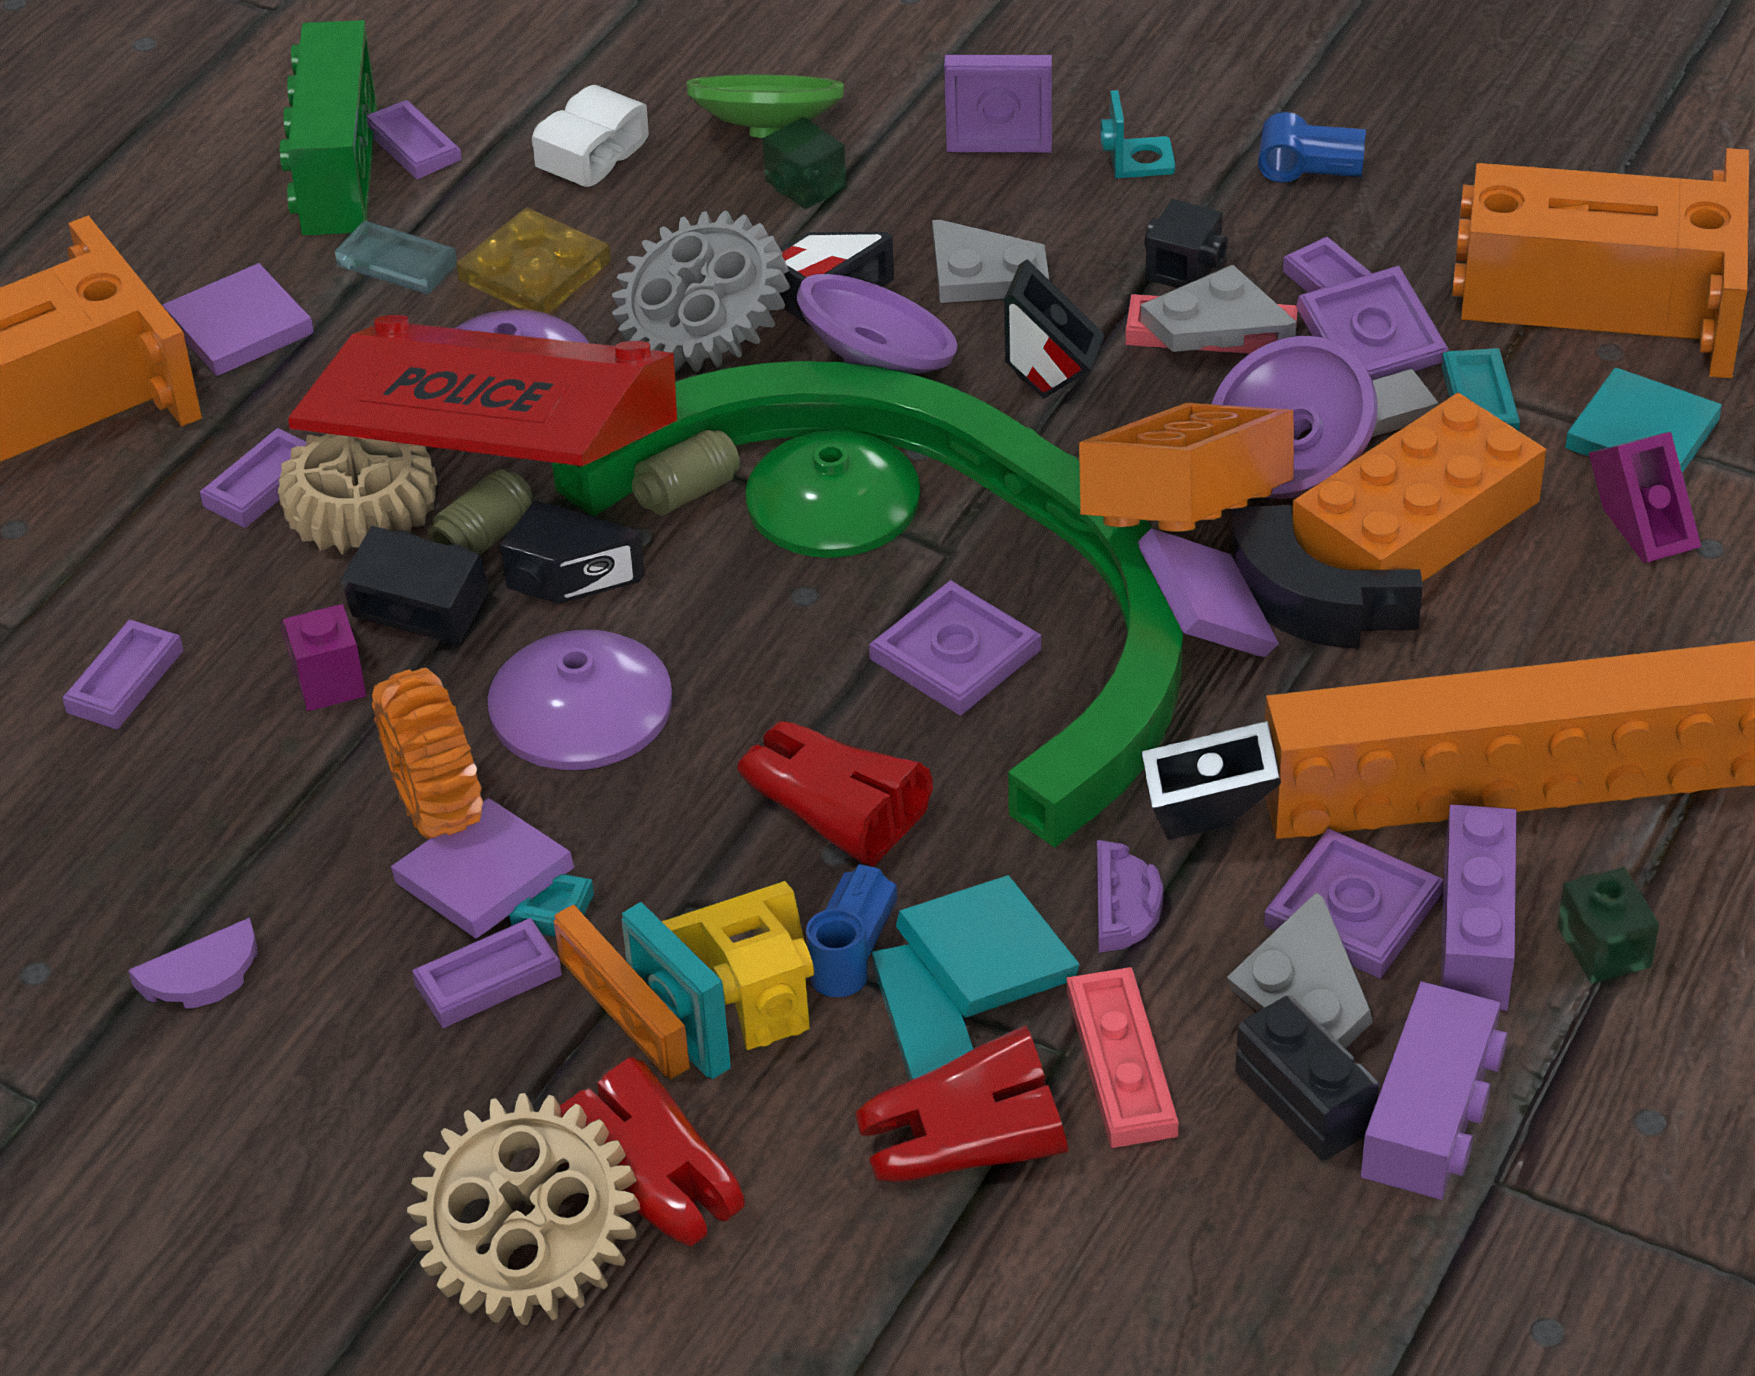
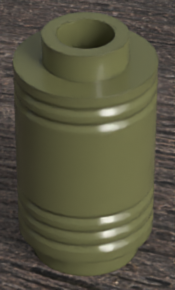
M703 430L637 463L634 470L635 478L632 480L634 495L645 509H651L658 515H666L731 482L734 473L738 472L740 468L737 449L724 432Z
M498 468L492 470L434 516L433 526L428 530L430 541L448 546L452 544L461 545L472 552L482 555L508 534L531 506L532 491L528 483L515 472L508 473Z

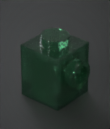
M802 117L763 138L766 182L771 184L778 193L786 195L805 210L846 188L844 144L807 118Z
M1625 867L1598 874H1586L1576 880L1563 883L1557 927L1590 983L1652 967L1659 922Z

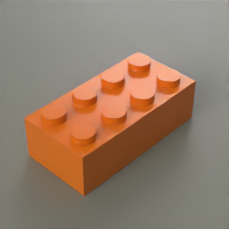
M1458 392L1293 500L1292 519L1296 540L1308 555L1321 563L1346 570L1420 569L1423 582L1540 502L1546 448Z
M1184 403L1079 442L1080 515L1103 516V523L1107 526H1134L1140 524L1141 519L1158 521V528L1160 530L1188 531L1195 529L1196 521L1222 517V510L1247 506V499L1271 496L1273 488L1294 480L1293 410Z

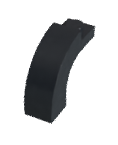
M1291 505L1245 506L1231 509L1229 554L1232 555L1264 617L1272 626L1309 642L1343 648H1360L1361 631L1419 629L1423 588L1420 569L1346 570L1335 568L1319 562L1301 548L1294 534Z

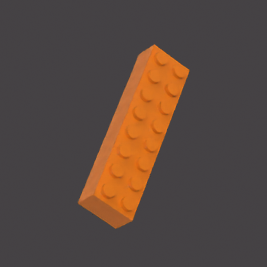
M1755 641L1266 695L1265 721H1268L1281 779V784L1265 796L1275 838L1311 837L1324 834L1328 828L1335 832H1345L1424 822H1440L1449 819L1450 804L1516 809V812L1554 807L1564 808L1572 805L1615 800L1624 801L1633 798L1676 793H1692L1695 791L1737 786H1754Z

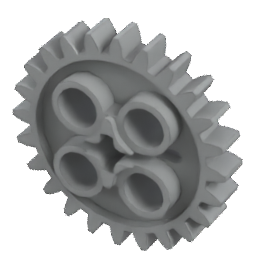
M707 211L702 212L697 225L693 226L690 225L685 216L681 217L679 231L672 233L668 228L661 227V241L656 244L649 240H643L642 245L647 253L643 257L629 256L627 258L634 271L618 274L617 279L623 289L612 293V298L618 306L612 312L620 326L618 330L626 342L644 341L650 343L651 350L673 352L675 373L682 368L685 361H688L694 373L699 372L706 358H710L716 367H720L722 364V353L728 350L736 357H741V342L746 339L758 344L761 341L755 331L758 326L774 327L775 322L769 310L784 309L785 303L779 293L790 288L784 276L789 269L774 237L768 236L761 223L752 226L748 217L744 214L734 222L728 211H723L715 223L712 222Z

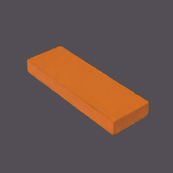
M574 904L555 914L554 927L559 960L665 1077L668 1076L671 1080L690 1069L686 1029L681 1020Z

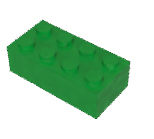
M365 20L302 23L300 44H292L291 46L293 75H288L287 80L290 107H284V129L287 139L280 140L281 167L283 172L291 171L293 182H288L287 185L289 213L299 214L302 235L366 232L374 135L373 131L368 127L367 115L377 111V100Z

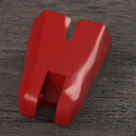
M779 721L764 734L763 742L765 747L760 745L752 746L739 760L737 765L739 774L756 791L791 811L829 842L861 864H866L870 867H874L925 814L933 791V777L930 769L920 762L850 746L826 737L810 728L787 721Z
M1026 1025L982 1044L939 1068L877 1094L866 1101L855 1112L859 1133L862 1136L878 1135L910 1125L914 1137L913 1140L886 1148L869 1158L876 1181H911L975 1167L1023 1162L1069 1153L1061 1119L1049 1086H1045V1074L1031 1033Z
M635 1057L627 1058L604 1074L602 1079L597 1082L598 1096L588 1088L587 1090H581L560 1105L561 1118L572 1106L578 1104L587 1116L585 1127L598 1119L604 1123L609 1131L605 1143L618 1140L626 1153V1156L617 1166H630L636 1176L637 1181L622 1191L634 1194L640 1203V1210L636 1212L673 1240L692 1247L707 1236L706 1223L702 1214L693 1203L696 1200L714 1217L723 1222L728 1221L744 1208V1196L734 1173L698 1134L677 1103L644 1061L637 1060ZM563 1163L564 1165L569 1167V1163Z

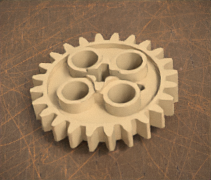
M525 1093L519 1094L513 1113L507 1114L496 1098L490 1101L489 1120L481 1122L471 1111L464 1112L468 1132L460 1136L444 1128L441 1134L450 1149L445 1155L425 1151L423 1157L435 1171L433 1177L413 1178L411 1183L419 1194L427 1198V1201L407 1207V1213L416 1223L426 1225L410 1235L411 1242L418 1250H431L420 1261L421 1266L429 1276L443 1273L440 1276L437 1287L447 1298L461 1291L459 1303L466 1312L472 1314L486 1299V1314L495 1323H499L505 1315L508 1306H512L515 1316L520 1323L528 1325L532 1316L533 1305L539 1304L551 1320L558 1319V1298L565 1295L579 1308L583 1307L585 1303L580 1286L589 1281L596 1287L605 1289L608 1284L599 1267L603 1262L623 1266L626 1261L614 1245L615 1239H634L637 1234L632 1224L621 1218V1215L640 1210V1203L634 1194L622 1191L637 1180L630 1166H617L626 1156L619 1141L605 1143L609 1131L600 1119L585 1127L587 1116L578 1104L572 1106L561 1118L560 1105L555 1097L551 1095L547 1096L539 1112L534 1111L532 1103ZM529 1148L540 1150L538 1160L528 1170L522 1172L509 1170L511 1161L520 1151ZM569 1163L568 1170L556 1173L557 1167L560 1164ZM576 1193L589 1195L587 1206L577 1216L563 1218L557 1215L559 1206L568 1196ZM477 1199H489L488 1210L481 1219L469 1224L460 1223L461 1212L468 1203ZM520 1201H524L530 1206H535L533 1211L527 1216L513 1210ZM491 1243L487 1253L478 1254L480 1246ZM526 1244L538 1245L537 1257L532 1264L520 1270L508 1269L509 1257L514 1250Z

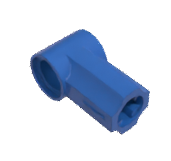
M1289 112L1276 113L1264 122L1258 156L1259 170L1266 178L1279 183L1291 182L1298 179L1303 173L1362 177L1366 129L1308 125L1297 114Z
M859 864L854 871L845 872L826 909L814 915L807 923L806 943L814 967V976L809 977L812 987L818 993L828 997L850 996L860 991L867 983L868 958L894 908L898 895L897 885L889 881L879 868Z

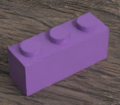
M1450 804L1444 855L1440 986L1501 1002L1500 1010L1507 1011L1515 959L1516 809Z
M1420 982L1365 1133L1361 1178L1443 1200L1451 1174L1464 1175L1473 1144V1135L1465 1134L1469 1121L1481 1124L1491 1089V1083L1483 1082L1486 1070L1499 1071L1506 1049L1508 1033L1497 1030L1501 1002Z

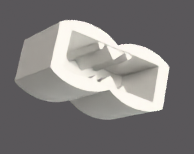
M598 85L584 88L578 94L571 97L565 110L551 114L536 126L532 135L535 167L584 187L597 184L612 170L617 161L628 158L647 139L649 135L647 105Z

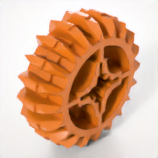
M425 667L415 671L408 669L393 674L388 680L375 685L372 694V707L375 713L374 721L379 732L378 738L382 744L385 760L388 763L392 780L398 790L399 798L405 806L407 816L411 817L414 828L429 840L444 834L449 836L466 830V826L480 822L483 800L480 795L482 788L476 774L477 768L473 762L471 748L464 734V727L457 716L456 707L452 705L448 691L442 686L440 678Z

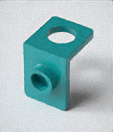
M1110 91V119H1101L1100 136L1102 151H1110L1115 179L1174 174L1175 161L1170 138L1161 136L1124 139V117L1119 91ZM1148 150L1158 153L1161 158L1153 163H1140L1135 161L1132 155L1139 151Z

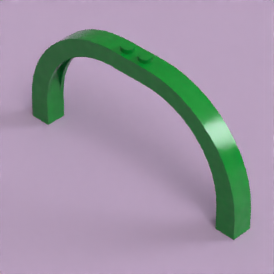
M792 361L727 368L675 382L677 421L585 466L552 462L555 491L592 517H595L633 492L632 480L635 478L634 470L637 463L703 430L722 431L732 440L735 446L770 439L798 437L817 431H855L871 435L890 445L923 454L944 463L987 488L1057 534L1079 551L1108 584L1120 607L1127 629L1124 651L1114 674L1101 694L1081 716L1062 732L1008 771L1009 816L1055 848L1119 797L1145 768L1142 751L1158 748L1164 739L1175 712L1181 685L1183 631L1139 548L1138 541L1153 527L1147 520L1141 519L1140 524L1134 526H1107L1103 523V516L1080 515L1079 459L1071 454H1067L1040 437L1033 429L1023 426L974 396L943 383L910 373L843 362Z

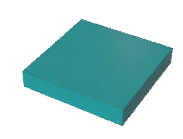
M1615 367L1567 432L1565 448L1589 456L1588 453L1671 431L1683 473L1720 420L1722 404Z
M1009 875L900 910L896 922V928L965 1018L1067 983V977L1077 975L1080 965Z
M639 902L622 913L621 921L627 963L685 1025L689 1060L706 1077H710L713 1080L731 1068L722 980L642 902Z

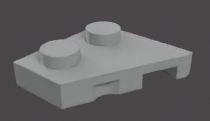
M932 220L940 303L1004 299L1019 264L1026 259L1049 280L1044 244L944 220Z
M1234 265L1141 304V323L1172 352L1200 350L1206 346H1218L1221 348L1244 346V335L1275 332L1277 340L1295 337L1296 321Z
M1317 892L1227 976L1231 991L1257 1012L1286 995H1292L1345 1049L1373 1023L1370 1008L1324 898Z

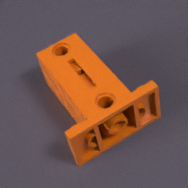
M1726 148L1723 170H1713L1711 181L1477 163L1475 184H1463L1460 218L1468 219L1459 220L1456 262L1467 263H1455L1452 296L1463 297L1461 320L1700 339L1699 352L1710 353L1709 377L1732 378L1747 295L1749 150Z
M89 215L68 223L73 241V246L67 248L68 261L0 287V462L153 399L160 410L167 408L182 427L202 419L182 329Z

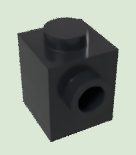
M1171 199L1159 218H1152L1145 234L1146 280L1180 288L1208 276L1213 267L1219 268L1225 259L1228 248V238L1222 235L1223 212Z

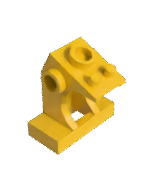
M786 881L662 921L722 980L724 1004H735L747 1051L759 1046H768L774 1041L789 1036H798L804 1031L810 1030L806 978L814 976V967L809 950L804 942L794 891ZM753 930L754 933L753 937L735 943L729 939V937Z

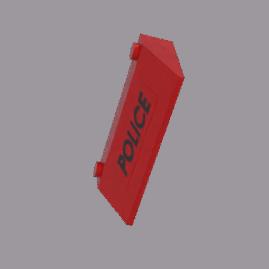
M385 315L375 318L374 326L353 333L288 417L289 429L585 466L677 421L674 353L651 350L650 343L644 341H627L618 343L615 346L409 324L407 316Z

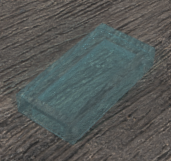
M363 221L335 250L337 266L426 294H430L457 264L455 248L368 221Z

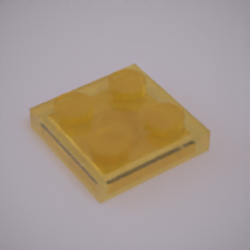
M526 207L456 262L458 280L521 310L538 311L548 314L610 263L611 259L609 244Z

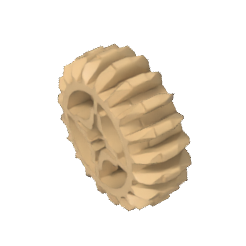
M325 434L321 437L307 435L306 445L291 448V459L281 463L282 472L279 479L280 487L278 488V494L285 519L289 522L290 529H295L299 533L302 542L314 540L319 550H325L336 545L343 555L351 547H359L371 526L394 532L398 530L410 532L412 527L425 525L426 514L434 510L437 478L435 468L432 467L430 454L425 446L334 434Z

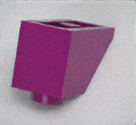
M1671 431L1588 453L1603 510L1643 563L1702 547Z
M343 604L291 616L280 622L281 632L306 711L366 696L358 648Z

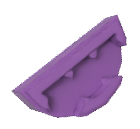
M1097 840L1099 953L1125 949L1141 941L1151 932L1159 922L1163 905V885L1158 869L1151 864L1148 866L1143 860L1129 854L1128 846L1121 843Z
M250 918L128 970L132 985L146 1000L157 1002L156 998L164 1001L183 1002L184 1008H196L220 1001L241 987L244 983V973L251 966L254 957H257L258 947Z

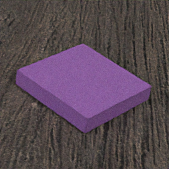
M945 55L947 152L1052 153V55Z
M260 263L162 305L182 329L185 342L215 376L226 373L314 333L311 317Z
M1400 266L1299 295L1296 308L1312 336L1332 340L1349 349L1365 366L1372 380L1413 369L1415 372L1441 364L1443 352L1449 351Z
M1153 528L1138 541L1139 548L1183 633L1262 657H1266L1279 645L1231 554Z
M950 580L869 644L870 660L961 716L1041 651V634Z
M490 798L483 801L480 822L466 826V830L449 836L444 834L431 838L391 866L395 883L476 939L506 918L514 910L515 906L529 896L531 900L553 884L552 880L560 874H566L574 868L569 850Z
M1328 828L1265 910L1264 926L1276 931L1317 892L1325 900L1351 965L1381 979L1442 895L1444 879Z

